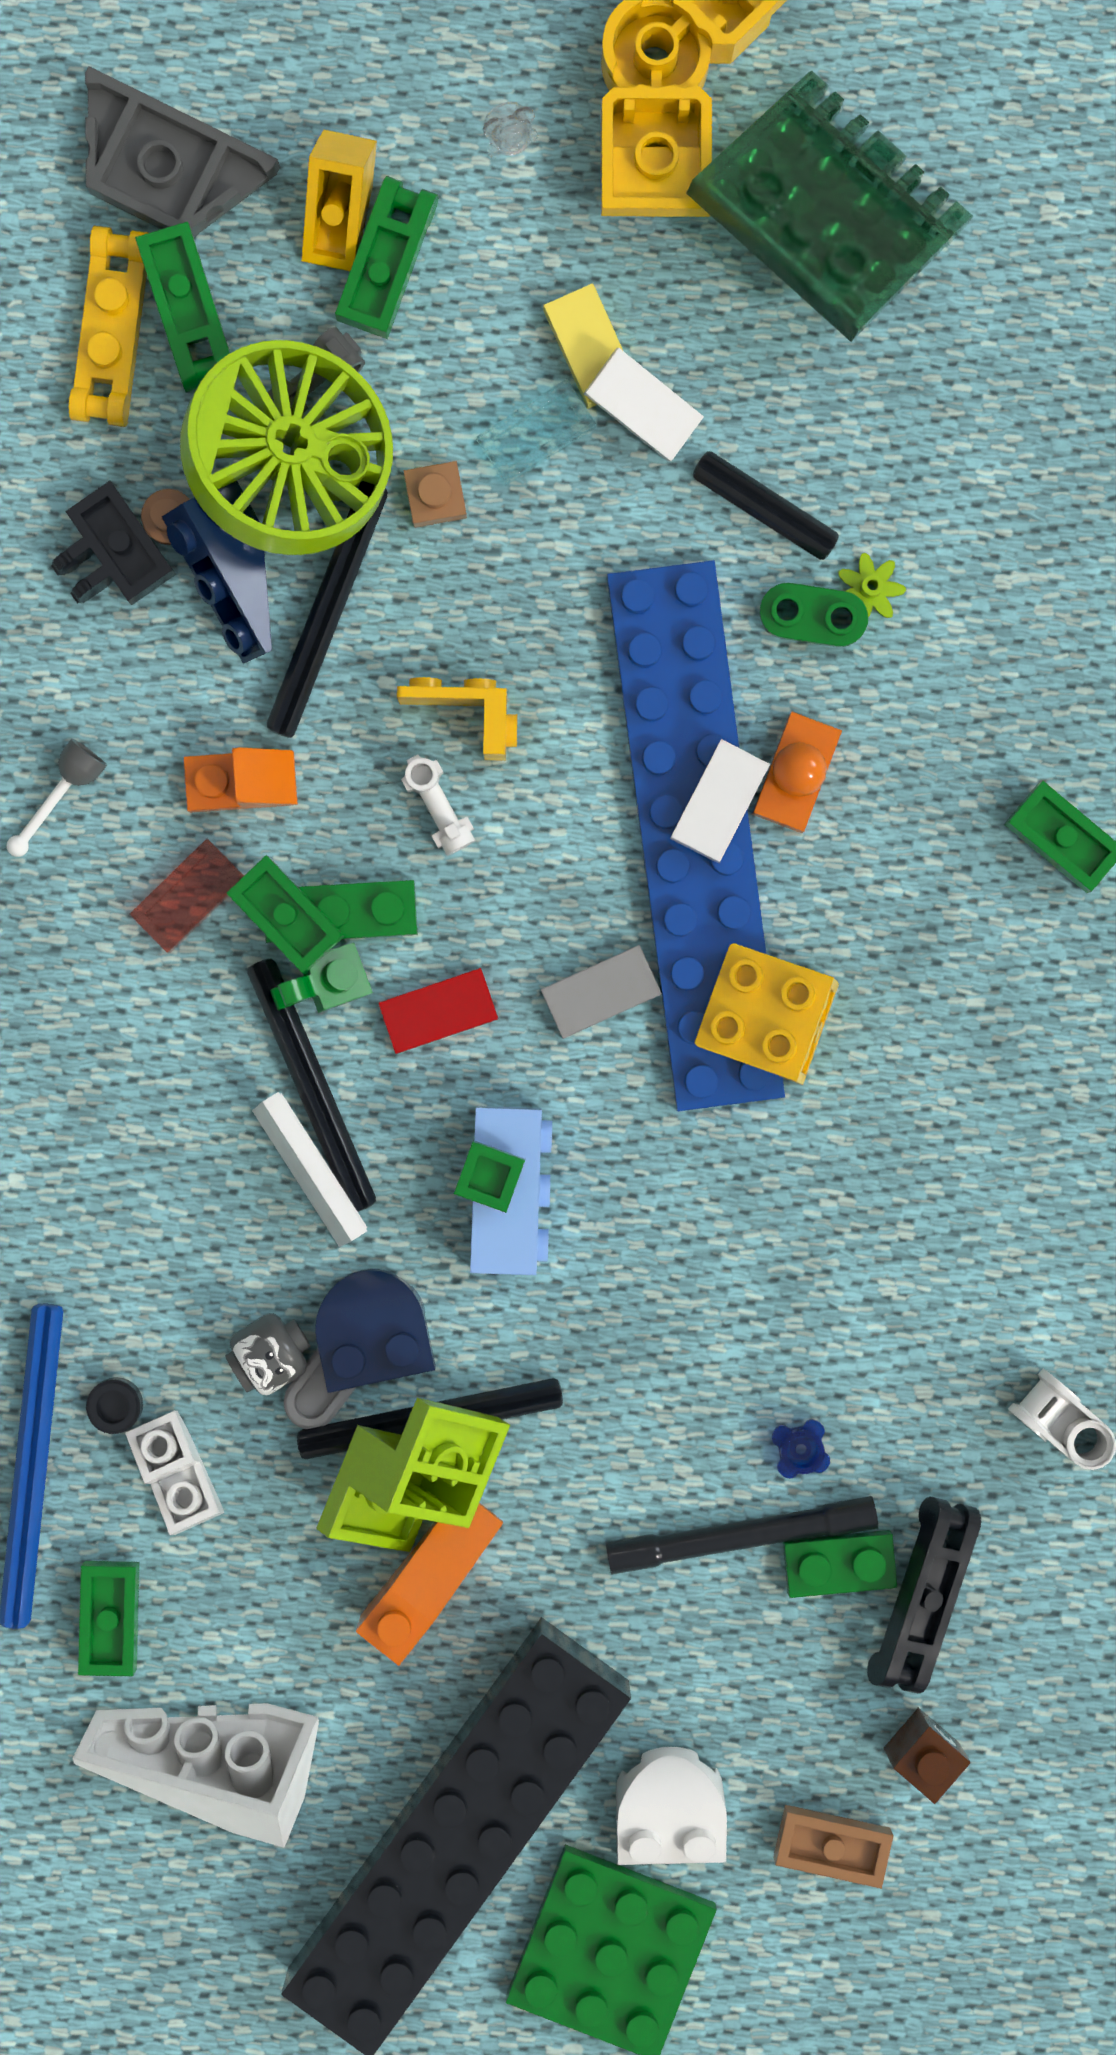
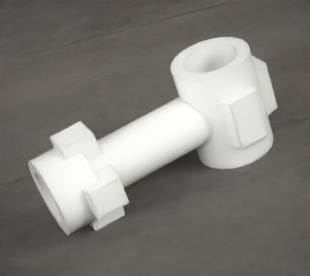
M418 754L408 759L405 776L401 780L408 792L414 791L421 795L439 831L433 834L432 838L438 849L442 847L446 855L449 856L475 842L476 840L471 833L474 828L469 818L465 817L458 820L439 785V777L443 774V770L438 761L421 758Z

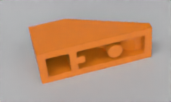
M479 1503L469 1528L434 1522L360 1615L356 1633L400 1666L439 1616L498 1532L503 1521Z

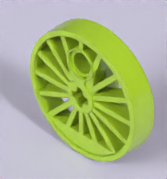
M271 340L239 348L225 356L208 371L187 406L180 432V455L187 483L195 499L205 513L221 529L237 540L259 550L283 555H305L325 551L340 545L360 531L369 521L383 497L391 473L393 440L389 420L379 397L370 384L351 365L338 356L317 346L290 340ZM268 365L274 402L253 367ZM284 365L302 368L292 410L290 409ZM316 373L332 382V385L305 418L302 419L312 375ZM237 377L253 404L234 389ZM342 391L356 404L318 422ZM228 409L239 418L227 415ZM364 418L371 431L370 433H336ZM222 434L237 438L220 440ZM284 445L291 448L290 455L283 452ZM368 451H376L377 465L370 463ZM246 457L211 474L215 459ZM329 461H341L350 469L351 474L341 475L331 468ZM259 469L261 470L233 505L218 491L220 488ZM271 479L273 483L263 522L260 523L246 516L243 512ZM361 480L374 484L370 498L357 489ZM284 485L288 488L294 531L273 527ZM304 492L309 496L326 528L310 531ZM332 500L343 501L355 513L343 520Z

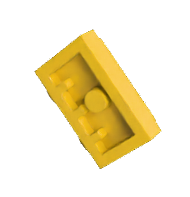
M733 943L728 947L696 1036L695 1044L705 1050L803 1085L839 983L834 977Z

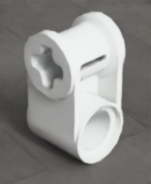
M1044 1368L1038 1373L1040 1381L1020 1404L1012 1403L1008 1408L1012 1414L1045 1442L1048 1440L1067 1458L1084 1469L1095 1470L1103 1468L1111 1462L1115 1455L1116 1440L1110 1428L1080 1403L1081 1400ZM1094 1428L1097 1434V1443L1094 1448L1087 1453H1076L1074 1441L1077 1434L1083 1429Z

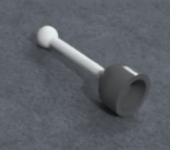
M71 738L59 756L58 767L62 776L61 781L19 835L12 836L7 841V851L12 856L21 857L27 853L29 848L28 841L71 785L80 786L94 782L106 768L107 764L100 757L77 740Z

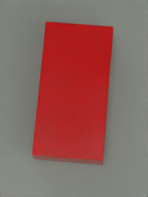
M482 968L378 1003L395 1054L499 1019Z

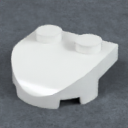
M661 1747L644 1752L641 1756L640 1764L636 1765L628 1773L625 1771L620 1773L616 1784L618 1865L726 1862L727 1814L722 1778L717 1768L712 1770L700 1762L698 1754L693 1750L681 1747Z

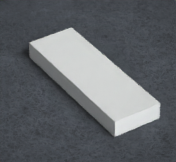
M277 1092L254 1108L252 1112L337 1245L341 1247L367 1232L366 1224L282 1093Z

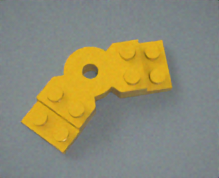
M623 0L618 4L606 22L602 40L601 70L609 92L602 98L601 216L710 217L712 211V98L702 89L707 78L709 64H731L769 27L771 16L787 0ZM651 47H659L665 50L669 56L661 60H653L647 57L644 51Z

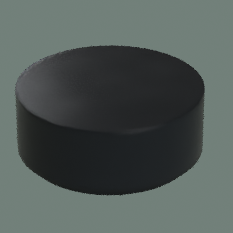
M119 1377L108 1378L100 1382L92 1389L86 1402L87 1416L92 1425L108 1434H119L127 1431L138 1421L143 1411V1398L137 1386L131 1381Z

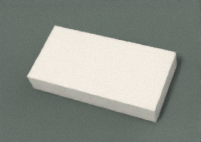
M620 348L614 350L583 393L667 461L673 460L704 417Z
M721 739L670 839L716 863H720L770 764Z

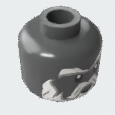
M268 1313L232 1335L230 1340L232 1351L226 1354L225 1357L236 1378L247 1393L255 1389L262 1395H270L303 1375L307 1366L302 1352L311 1346L295 1319L285 1324L276 1314Z

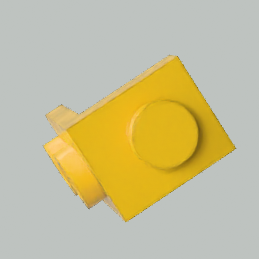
M415 677L409 679V686H397V700L400 705L484 706V760L506 761V747H517L518 715L507 714V688H496L495 680L482 678L465 679L464 687H442L441 679Z

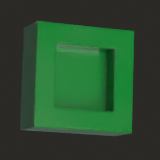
M473 1140L454 1194L506 1213L525 1159Z

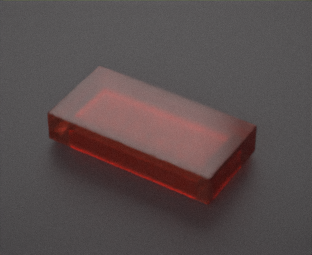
M207 838L130 915L167 953H171L228 897L227 892L244 874Z

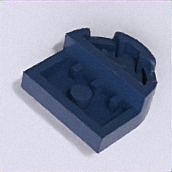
M360 1270L342 1278L325 1296L316 1317L315 1334L327 1393L435 1371L436 1364L425 1317V1307L418 1292L405 1280L386 1270Z

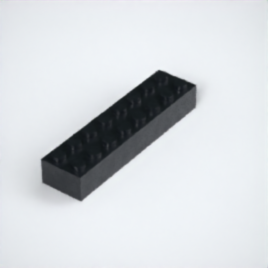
M541 1617L287 1969L281 1995L364 2055H374L631 1700L629 1680Z

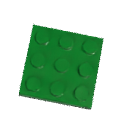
M565 1844L508 1988L506 2003L635 2054L660 2055L717 1911L716 1903Z

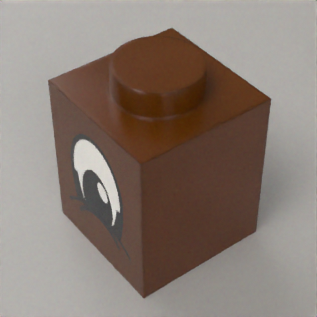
M919 1707L883 1748L893 1769L934 1804L939 1801L971 1763L960 1743Z

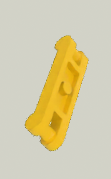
M96 225L92 227L90 235V263L75 379L69 397V417L71 420L89 422L90 417L107 419L108 425L126 427L128 424L147 278L135 237L147 234L148 232L132 230L128 236L113 234L111 227ZM111 256L128 258L127 272L110 270ZM95 383L112 385L109 397L93 395Z

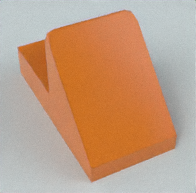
M237 747L232 748V753L184 757L187 811L190 813L298 805L293 750Z

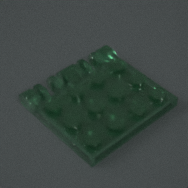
M811 70L692 180L686 194L852 342L944 248L951 244L968 225L973 215L956 201L937 220L934 215L941 209L950 195L942 187L933 191L922 205L909 194H912L919 186L925 172L915 164L897 182L891 179L893 174L902 166L907 155L879 130L857 148L854 144L868 128L869 121L860 114L839 132L829 122L833 121L839 114L844 99L835 91L814 109L813 107L824 96L829 85Z

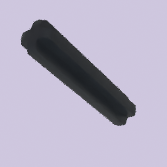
M707 451L697 463L693 473L695 480L819 560L827 558L839 538L836 531L712 451Z

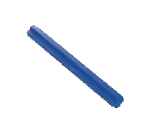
M48 1303L37 1304L31 1309L0 1602V1625L14 1629L25 1628L31 1621L63 1321V1308L59 1305Z

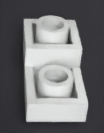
M172 1411L125 1433L144 1484H150L169 1535H176L224 1513L221 1502L191 1435L178 1411Z

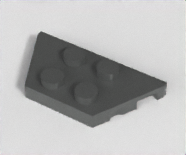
M88 66L85 72V84L88 89V117H85V136L88 143L86 187L91 195L160 229L188 221L195 237L277 175L280 169L277 158Z

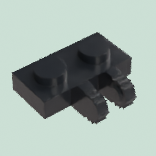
M108 481L65 511L83 538L52 560L51 567L58 576L71 573L93 554L97 556L102 564L100 568L80 580L72 588L70 594L77 604L88 601L114 581L127 601L133 605L176 575L111 481Z

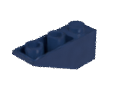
M238 481L218 489L222 496L232 505L243 493ZM195 497L163 515L162 519L167 526L166 532L169 542L174 550L183 555L195 577L194 583L198 594L204 602L211 605L222 625V635L228 647L239 655L243 664L272 650L264 551L237 540L221 529L205 513ZM249 505L243 514L260 522L251 505Z

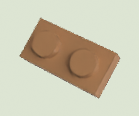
M785 1805L773 1858L776 1866L882 1889L894 1835L890 1827Z

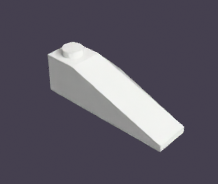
M268 1703L249 1704L248 1714L217 1716L216 1705L198 1706V1715L194 1717L167 1718L162 1708L96 1710L73 1756V1762L75 1765L229 1832L285 1848L305 1798L319 1720L316 1716Z

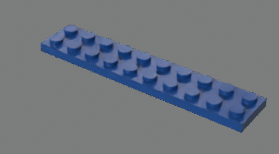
M715 560L607 574L676 1110L679 1112L785 1098L782 1077L705 1050L695 1044L696 1036L728 947L735 943L766 954L748 810H746L720 863H716L670 839L720 740L722 739L739 748Z

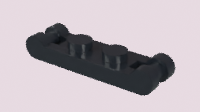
M931 1496L925 1498L920 1505L918 1517L921 1527L880 1651L871 1656L867 1666V1676L873 1685L891 1688L898 1684L903 1691L917 1694L923 1693L929 1685L982 1522L981 1514L976 1507L964 1504H957L951 1507L947 1500ZM948 1530H949V1531H950V1535H949L947 1544H945L944 1542H945V1539H946V1536H947V1533H948ZM911 1652L909 1658H906L907 1653Z

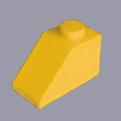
M323 129L309 155L301 261L345 271L351 270L362 240L373 188L376 140Z

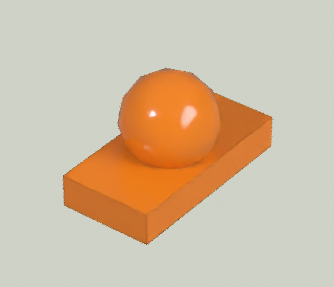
M791 712L752 815L803 833L821 786L826 779V773L842 730Z

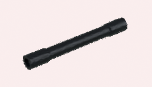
M868 1496L828 1503L815 1509L665 1535L648 1534L605 1543L610 1573L613 1575L654 1568L666 1562L822 1535L833 1537L878 1529V1518L873 1497Z

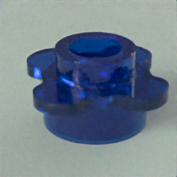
M809 1419L803 1426L792 1428L786 1425H779L772 1432V1442L778 1446L780 1455L777 1469L783 1477L791 1479L796 1477L797 1474L822 1473L829 1467L830 1457L825 1452L822 1442L825 1429L819 1421ZM799 1444L806 1446V1450L802 1454L796 1452V1447Z

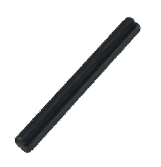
M362 481L358 490L370 498L374 484ZM386 488L376 511L369 521L350 539L335 546L267 720V728L273 733L287 738H292L295 735L388 497ZM350 508L347 518L355 513L352 508Z
M271 958L259 961L247 968V974L331 1171L357 1212L364 1210L376 1202L374 1191L295 1006L292 1005L277 1010L270 990L284 983L279 968Z
M552 1378L448 1399L438 1403L496 1416L503 1420L560 1408L563 1405V1395L558 1379ZM413 1407L335 1422L310 1429H302L297 1433V1445L302 1459H311L346 1452L357 1425L402 1435Z

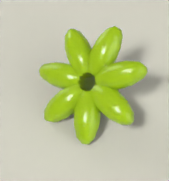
M862 553L859 559V573L849 569L838 571L839 578L845 584L852 587L846 591L855 594L864 602L868 611V617L874 606L883 617L891 618L893 616V609L886 597H897L906 592L904 585L887 581L895 569V562L893 560L883 563L875 571L870 556L867 553ZM867 584H872L875 590H870Z

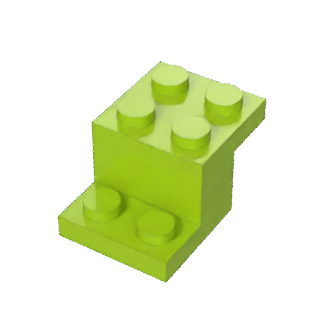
M416 1398L402 1435L357 1425L316 1529L331 1539L410 1552L423 1520L469 1528L510 1424L496 1416Z

